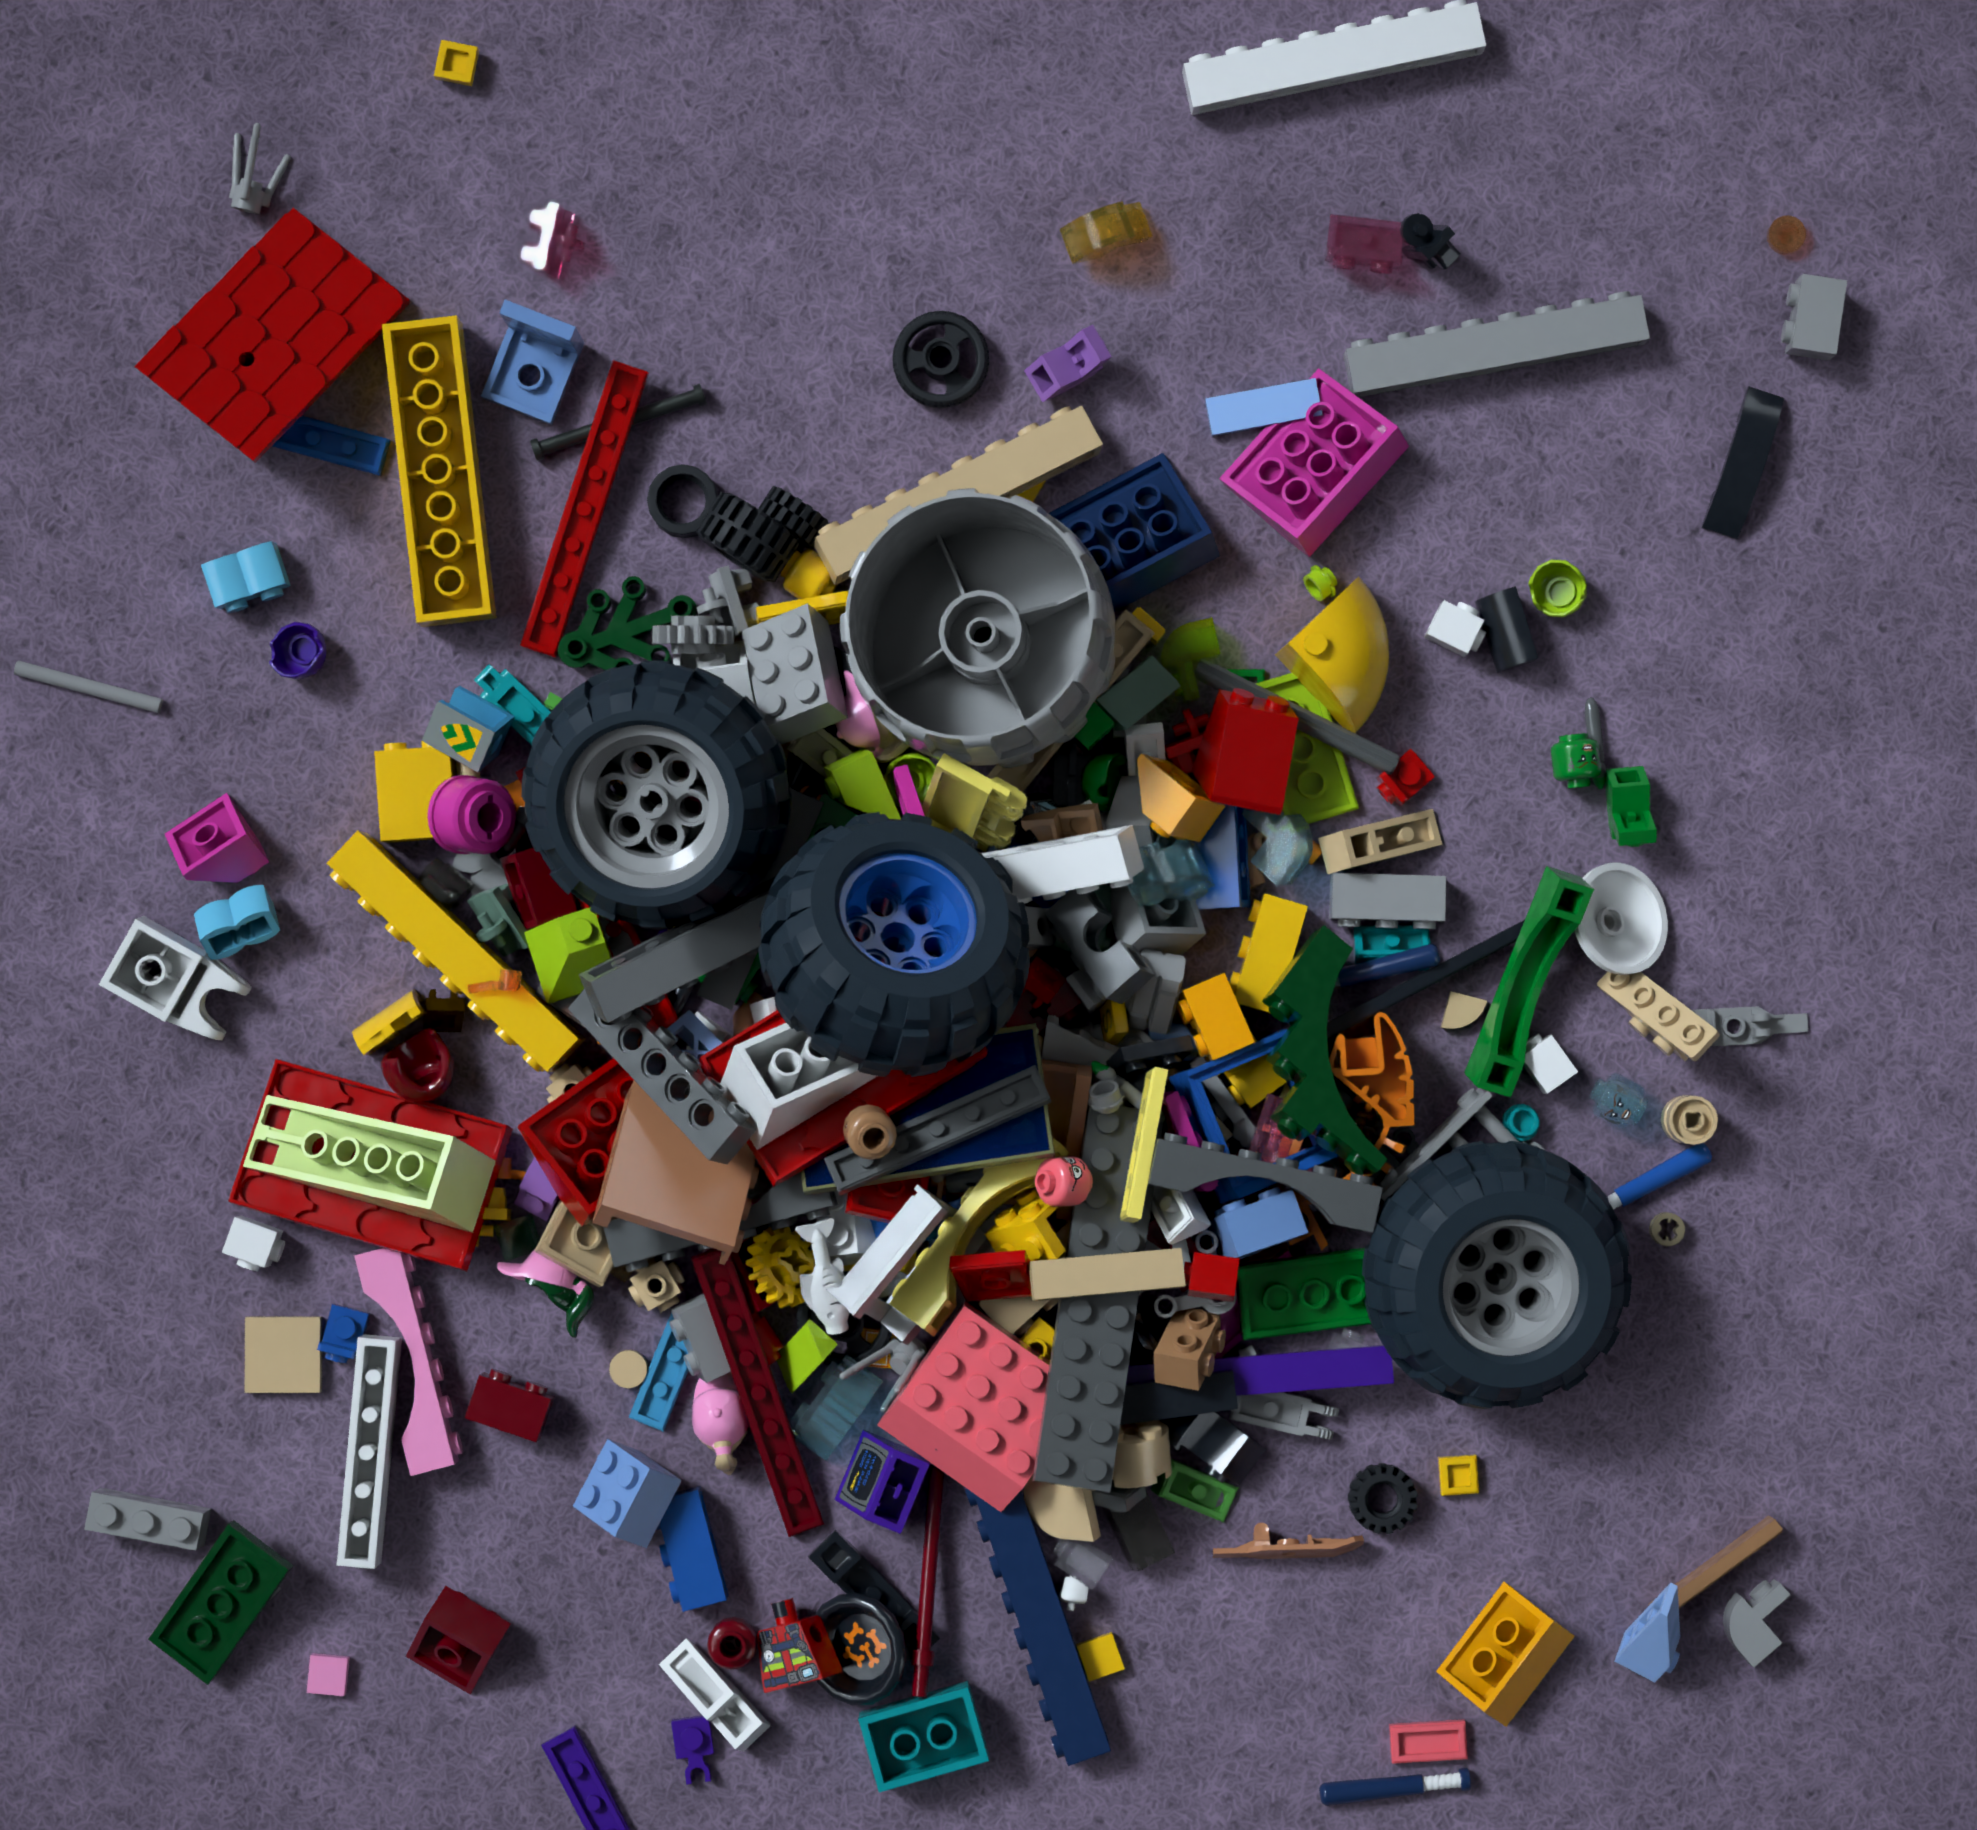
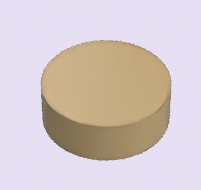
M621 1351L610 1363V1376L620 1387H636L644 1381L648 1371V1363L645 1357L638 1351Z

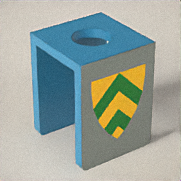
M458 686L455 688L449 703L444 700L437 702L422 740L449 757L479 772L499 755L515 716L462 686Z

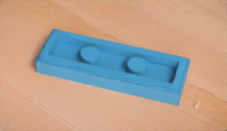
M672 1313L629 1415V1418L660 1431H664L689 1371L683 1357L688 1354L683 1341H677L670 1327V1321L674 1320Z

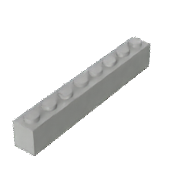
M1624 291L1609 295V301L1594 303L1593 298L1576 300L1571 303V308L1557 310V305L1542 306L1534 309L1535 314L1521 317L1520 312L1516 311L1499 315L1498 321L1484 323L1483 318L1467 320L1461 323L1462 328L1447 330L1446 325H1438L1424 329V335L1410 337V332L1395 333L1387 336L1388 341L1374 344L1372 338L1352 342L1351 348H1347L1343 354L1350 392L1357 397H1363L1645 345L1650 336L1642 295L1631 296L1630 291Z

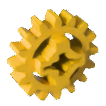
M771 1227L763 1230L762 1233L754 1236L755 1244L747 1248V1251L753 1255V1258L745 1261L746 1265L752 1267L754 1273L748 1276L749 1280H757L759 1283L756 1288L757 1294L765 1291L767 1293L766 1302L770 1304L777 1301L779 1308H784L788 1305L792 1308L805 1302L801 1294L799 1276L801 1274H811L815 1267L813 1252L811 1253L808 1249L811 1243L802 1241L800 1239L801 1236L796 1230L790 1232L789 1227L772 1231Z

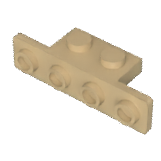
M1607 972L1597 982V986L1619 1003L1632 1017L1628 1022L1629 1025L1644 1038L1648 1034L1654 1037L1652 1042L1667 1056L1674 1052L1684 1061L1688 1058L1697 1061L1720 1036L1717 1029L1642 972L1630 975H1618Z

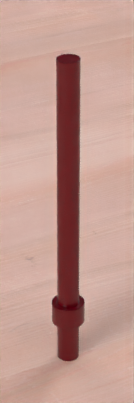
M929 1467L916 1650L911 1652V1665H914L912 1696L927 1697L929 1667H933L934 1651H931L944 1481V1472L937 1467Z

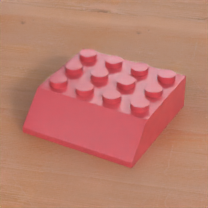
M964 1301L877 1425L992 1507L1002 1512L1023 1489L1034 1473L1050 1360Z

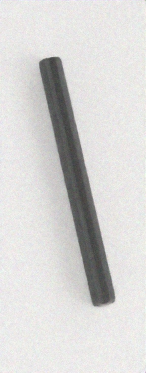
M1200 659L1193 672L1195 679L1217 690L1222 689L1232 692L1234 688H1240L1251 692L1255 697L1267 699L1268 696L1281 697L1206 659ZM1287 700L1299 718L1298 730L1382 772L1385 771L1387 774L1394 772L1400 759L1399 755Z

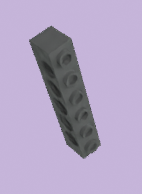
M585 989L570 1005L568 1010L709 1161L728 1164L755 1133L756 1129L747 1121L749 1118L747 1111L739 1104L730 1102L723 1095L725 1092L724 1087L714 1078L706 1077L699 1070L702 1066L701 1063L689 1052L681 1051L675 1044L678 1041L676 1036L667 1028L659 1027L652 1020L654 1013L647 1006L642 1005L632 1010V1015L623 1021L616 1023L610 1021L607 1023L595 1015ZM643 1035L642 1044L638 1048V1040ZM666 1059V1068L662 1073L661 1066ZM690 1084V1093L685 1098V1089ZM714 1110V1118L709 1124V1114Z

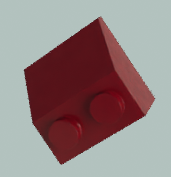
M445 1586L424 1618L405 1657L466 1693L471 1694L511 1623L502 1619L496 1612L487 1610L471 1601L465 1594Z

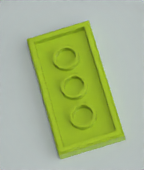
M1293 673L1256 683V685L1332 722L1327 708L1319 700L1317 701ZM1298 729L1296 730L1284 804L1281 812L1287 831L1359 809L1342 751Z

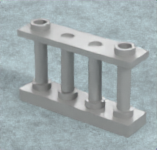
M1472 1088L1463 1094L1457 1102L1459 1107L1395 1170L1393 1168L1389 1175L1384 1172L1377 1179L1378 1187L1383 1188L1381 1199L1385 1202L1388 1196H1394L1408 1179L1407 1175L1428 1159L1433 1161L1430 1157L1445 1142L1453 1149L1457 1146L1468 1144L1457 1130L1472 1116L1498 1142H1519L1484 1105L1493 1095L1481 1088H1478L1476 1091ZM1533 1140L1527 1143L1543 1149L1540 1144Z

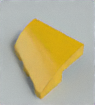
M415 989L352 1031L353 1038L363 1055L372 1054L399 1036L400 1030L426 1014L420 1005L423 1000Z

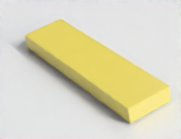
M1154 1067L1145 1076L1120 1213L1121 1221L1135 1223L1142 1218L1168 1069Z

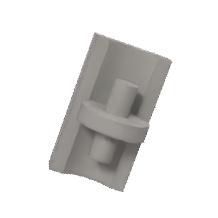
M728 565L716 569L717 572L708 576L711 588L702 590L706 603L698 606L696 609L699 616L707 614L715 616V626L721 624L724 626H734V638L742 635V630L757 624L756 607H759V605L755 602L741 606L738 593L749 591L752 588V581L747 570H730Z

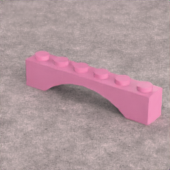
M385 1248L355 1255L363 1292L376 1301L394 1320L406 1341L412 1358L415 1377L414 1403L409 1423L401 1438L410 1476L455 1465L459 1462L458 1455L463 1453L462 1443L458 1432L452 1433L448 1418L453 1417L452 1404L448 1395L442 1396L439 1381L444 1380L442 1365L439 1358L433 1360L430 1345L435 1343L433 1330L430 1322H423L420 1308L425 1307L423 1291L420 1285L414 1286L411 1272L416 1271L415 1259L410 1255Z

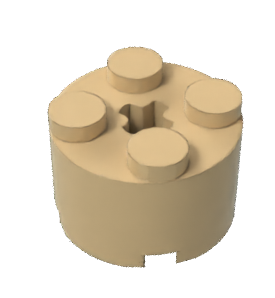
M1159 1420L1120 1425L1112 1478L1114 1480V1487H1145L1158 1483L1157 1476L1165 1473L1166 1479L1170 1477L1172 1467L1168 1426Z

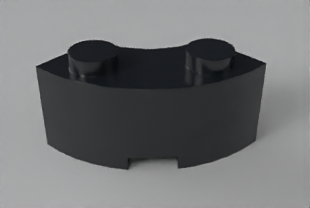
M1217 1412L1159 1420L1168 1426L1170 1445L1178 1451L1186 1447L1208 1463L1205 1470L1222 1483L1228 1478L1240 1486L1266 1450Z

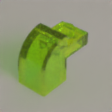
M1212 617L1186 623L1178 627L1169 635L1161 651L1160 664L1165 669L1176 668V674L1171 675L1178 681L1180 687L1174 691L1175 697L1182 695L1183 703L1197 701L1200 698L1192 663L1199 662L1200 659L1210 660L1218 658L1221 655Z

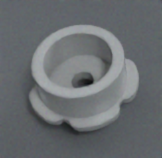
M1100 1081L1089 1089L1090 1097L1088 1104L1094 1111H1098L1101 1114H1111L1120 1108L1125 1098V1093L1122 1089H1119V1085L1115 1081Z

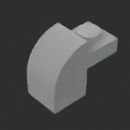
M1775 1579L1770 1583L1767 1580L1759 1583L1750 1592L1749 1595L1752 1599L1748 1602L1735 1592L1724 1610L1723 1625L1725 1634L1732 1646L1753 1668L1782 1644L1780 1639L1763 1621L1767 1615L1791 1595Z

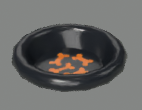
M860 1593L839 1594L823 1603L815 1615L822 1619L843 1672L816 1680L817 1683L834 1699L852 1706L873 1705L889 1696L902 1679L907 1659L904 1634L895 1616L880 1601Z

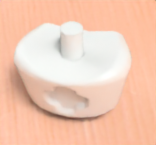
M1075 1575L1065 1577L1058 1597L1063 1602L1068 1603L1067 1610L1074 1611L1075 1604L1086 1603L1089 1588L1085 1583L1077 1579Z

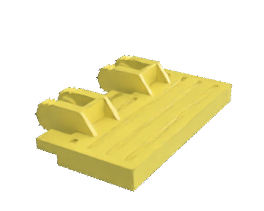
M944 753L936 765L922 809L925 817L932 819L931 826L952 833L954 828H957L978 841L977 848L986 853L989 846H995V849L998 848L1000 850L1011 845V838L1015 835L1016 825H1014V822L1022 818L1023 809H1026L1028 797L1022 791H1019L1017 787L1001 778L994 777L990 779Z

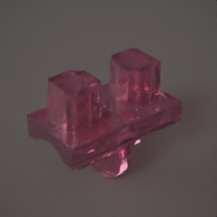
M550 202L548 208L532 209L529 221L530 228L542 233L539 244L526 243L523 246L521 261L548 277L559 279L563 262L570 263L572 252H583L586 244L576 239L579 226L573 224L575 214L563 209L560 204Z
M1267 1094L1248 1150L1262 1153L1261 1161L1268 1163L1276 1162L1277 1157H1287L1293 1139L1286 1137L1277 1129V1123L1270 1118L1283 1100V1098L1272 1094Z

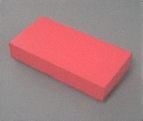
M1464 1719L1389 1724L1392 1764L1468 1759Z

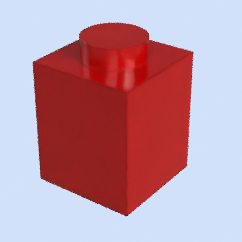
M1194 1252L1193 1262H1185L1184 1264L1185 1284L1189 1285L1188 1296L1234 1302L1240 1258Z

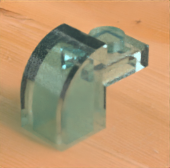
M1245 808L1241 814L1267 837L1250 862L1276 886L1293 884L1308 864L1313 850L1312 833L1307 821L1301 814L1284 816L1283 811L1281 815Z

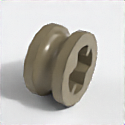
M1663 1212L1655 1215L1651 1220L1649 1234L1657 1244L1674 1246L1683 1239L1685 1225L1676 1214ZM1666 1219L1667 1223H1670L1672 1219L1676 1224L1672 1229L1675 1236L1671 1239L1668 1236H1664L1662 1239L1658 1234L1662 1229L1659 1223Z

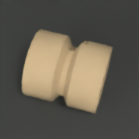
M1691 1095L1674 1097L1666 1103L1662 1110L1661 1124L1663 1131L1675 1142L1692 1145L1704 1143L1713 1136L1717 1129L1718 1117L1716 1109L1703 1097Z

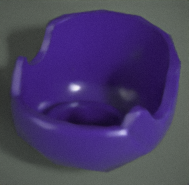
M293 622L282 627L270 642L272 659L269 661V664L281 677L301 680L315 675L322 668L327 654L323 634L308 623Z

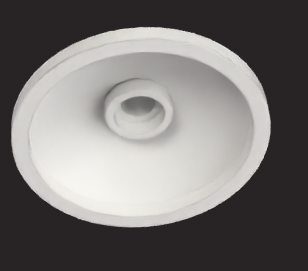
M1607 863L1592 869L1582 878L1594 888L1581 924L1575 930L1580 946L1597 966L1613 974L1630 975L1649 968L1661 955L1668 932L1666 908L1659 891L1643 872L1624 863Z

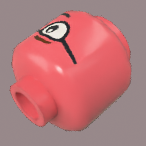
M1058 1156L1045 1159L1040 1164L1035 1177V1187L1040 1199L1045 1204L1053 1207L1081 1204L1086 1200L1093 1184L1092 1174L1088 1166L1082 1159L1074 1156Z

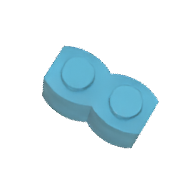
M273 541L255 545L237 553L201 564L215 608L220 610L225 608L227 613L247 608V601L261 596L262 601L281 597L284 595L282 589L291 586L277 543Z
M253 885L243 888L229 899L210 902L194 913L200 942L210 960L229 957L240 951L245 945L262 943L274 937L280 931L274 903L264 885Z

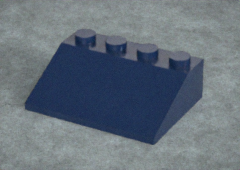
M1164 453L1048 513L1070 529L1089 550L1107 583L1114 612L1220 557L1211 529Z

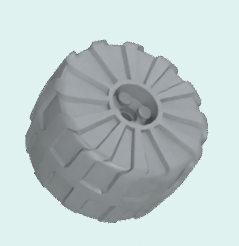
M975 488L950 490L946 496L930 500L914 508L909 505L888 520V526L875 538L866 552L861 551L848 575L851 579V584L847 596L846 612L840 616L841 643L848 655L855 684L864 701L878 720L902 742L925 755L940 760L945 753L968 767L970 765L999 764L1005 768H1013L1034 761V753L1048 747L1052 743H1064L1071 740L1088 722L1086 714L1096 697L1102 694L1110 684L1115 665V615L1104 576L1081 540L1064 524L1030 500L1017 495L1009 499L997 495L982 494ZM982 627H990L992 629L990 639L984 643H976L974 641L976 631Z

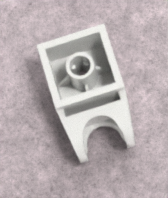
M144 915L135 919L99 983L100 986L164 1022H170L215 1040H223L226 1031L207 1013L205 999L209 991L219 988L246 996L252 989L246 980L220 960H210L204 949ZM157 961L160 964L159 968L162 969V973L152 976L149 973L152 968L148 967L147 963Z

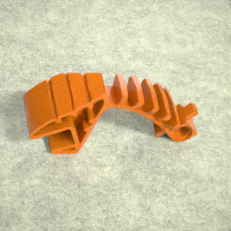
M1379 1012L1374 1015L1373 1019L1375 1037L1345 1039L1343 1034H1339L1334 1043L1329 1061L1333 1075L1357 1094L1353 1101L1359 1104L1362 1099L1365 1100L1367 1103L1363 1109L1369 1113L1374 1108L1382 1117L1383 1129L1374 1146L1379 1150L1382 1144H1385L1395 1151L1404 1154L1407 1146L1386 1136L1390 1127L1415 1125L1414 1103L1410 1101L1414 1098V1080L1410 1078L1412 1076L1409 1056L1404 1054L1406 1047L1401 1035L1388 1015ZM1385 1162L1381 1170L1389 1175L1394 1167ZM1350 1171L1341 1179L1350 1180L1351 1173L1353 1172ZM1294 1191L1300 1211L1306 1214L1309 1219V1226L1307 1228L1309 1233L1288 1242L1291 1246L1314 1235L1322 1251L1328 1245V1242L1309 1206L1312 1203Z

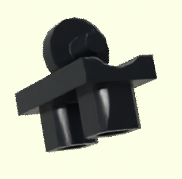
M1419 213L1408 215L1401 223L1400 234L1408 245L1404 246L1400 251L1408 259L1422 260L1428 268L1433 269L1438 266L1441 270H1445L1460 256L1461 253L1449 241L1455 233L1448 225H1433L1426 215Z

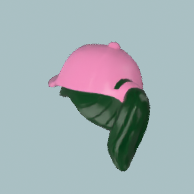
M534 1250L523 1263H497V1269L501 1273L524 1280L530 1286H537L543 1290L558 1308L566 1312L568 1333L572 1338L577 1337L578 1327L590 1311L594 1301V1291L583 1280H579L576 1274L543 1257Z

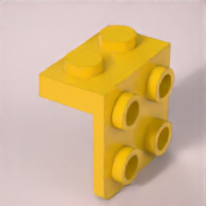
M1035 1187L1021 1192L1015 1198L1017 1203L1012 1208L999 1213L994 1218L995 1224L984 1234L995 1252L1025 1250L1030 1261L1058 1259L1066 1251L1046 1220L1058 1207L1045 1204L1040 1199Z

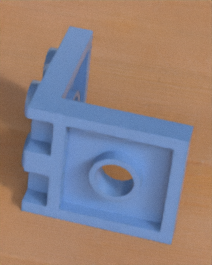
M505 299L499 314L507 324L508 329L481 397L552 425L585 342L575 326ZM529 366L540 370V380L533 386H525L520 381L522 370Z

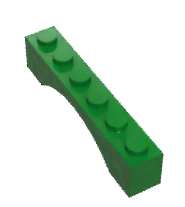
M1546 866L1464 1072L1477 1088L1510 1098L1525 1063L1530 1025L1541 989L1561 948L1581 924L1594 888L1580 876Z

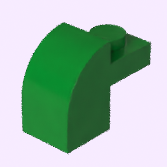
M1644 767L1606 769V802L1612 840L1617 839L1619 846L1627 845L1630 847H1639L1646 843H1656L1657 829L1650 813V783Z

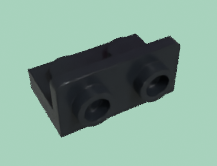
M1189 1035L1120 1047L1106 1061V1064L1141 1093L1143 1092L1145 1076L1148 1071L1154 1067L1168 1069L1165 1089L1171 1088L1172 1085L1168 1077L1183 1071L1182 1060L1193 1050Z

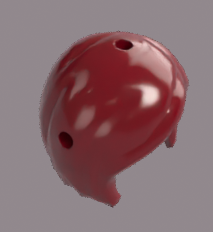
M426 1028L404 1042L399 1043L394 1049L386 1053L381 1061V1070L390 1088L400 1097L411 1102L430 1101L440 1097L449 1088L454 1076V1061L440 1035L433 1028Z

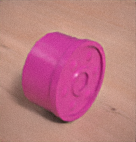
M469 775L453 776L442 782L430 799L428 807L430 832L435 841L443 849L451 853L485 855L496 852L508 842L514 831L516 822L514 800L509 791L497 781Z

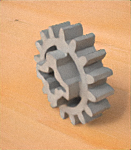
M671 616V625L652 626V644H671V654H715V644H734V626H715V616Z

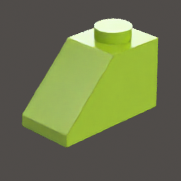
M862 748L823 767L827 778L823 779V783L832 800L837 798L839 802L866 813L880 812V814H885L889 819H901L873 752Z

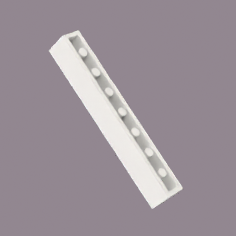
M1456 0L1445 4L1444 9L1430 12L1428 7L1418 8L1408 12V17L1394 19L1393 15L1380 16L1371 20L1370 25L1357 27L1356 23H1346L1337 26L1335 32L1321 35L1319 30L1309 31L1300 34L1298 40L1284 42L1283 38H1275L1263 42L1262 47L1248 50L1247 46H1237L1226 50V55L1211 58L1209 53L1195 55L1189 58V63H1184L1182 70L1191 115L1481 55L1486 47L1477 2L1467 4L1466 0Z

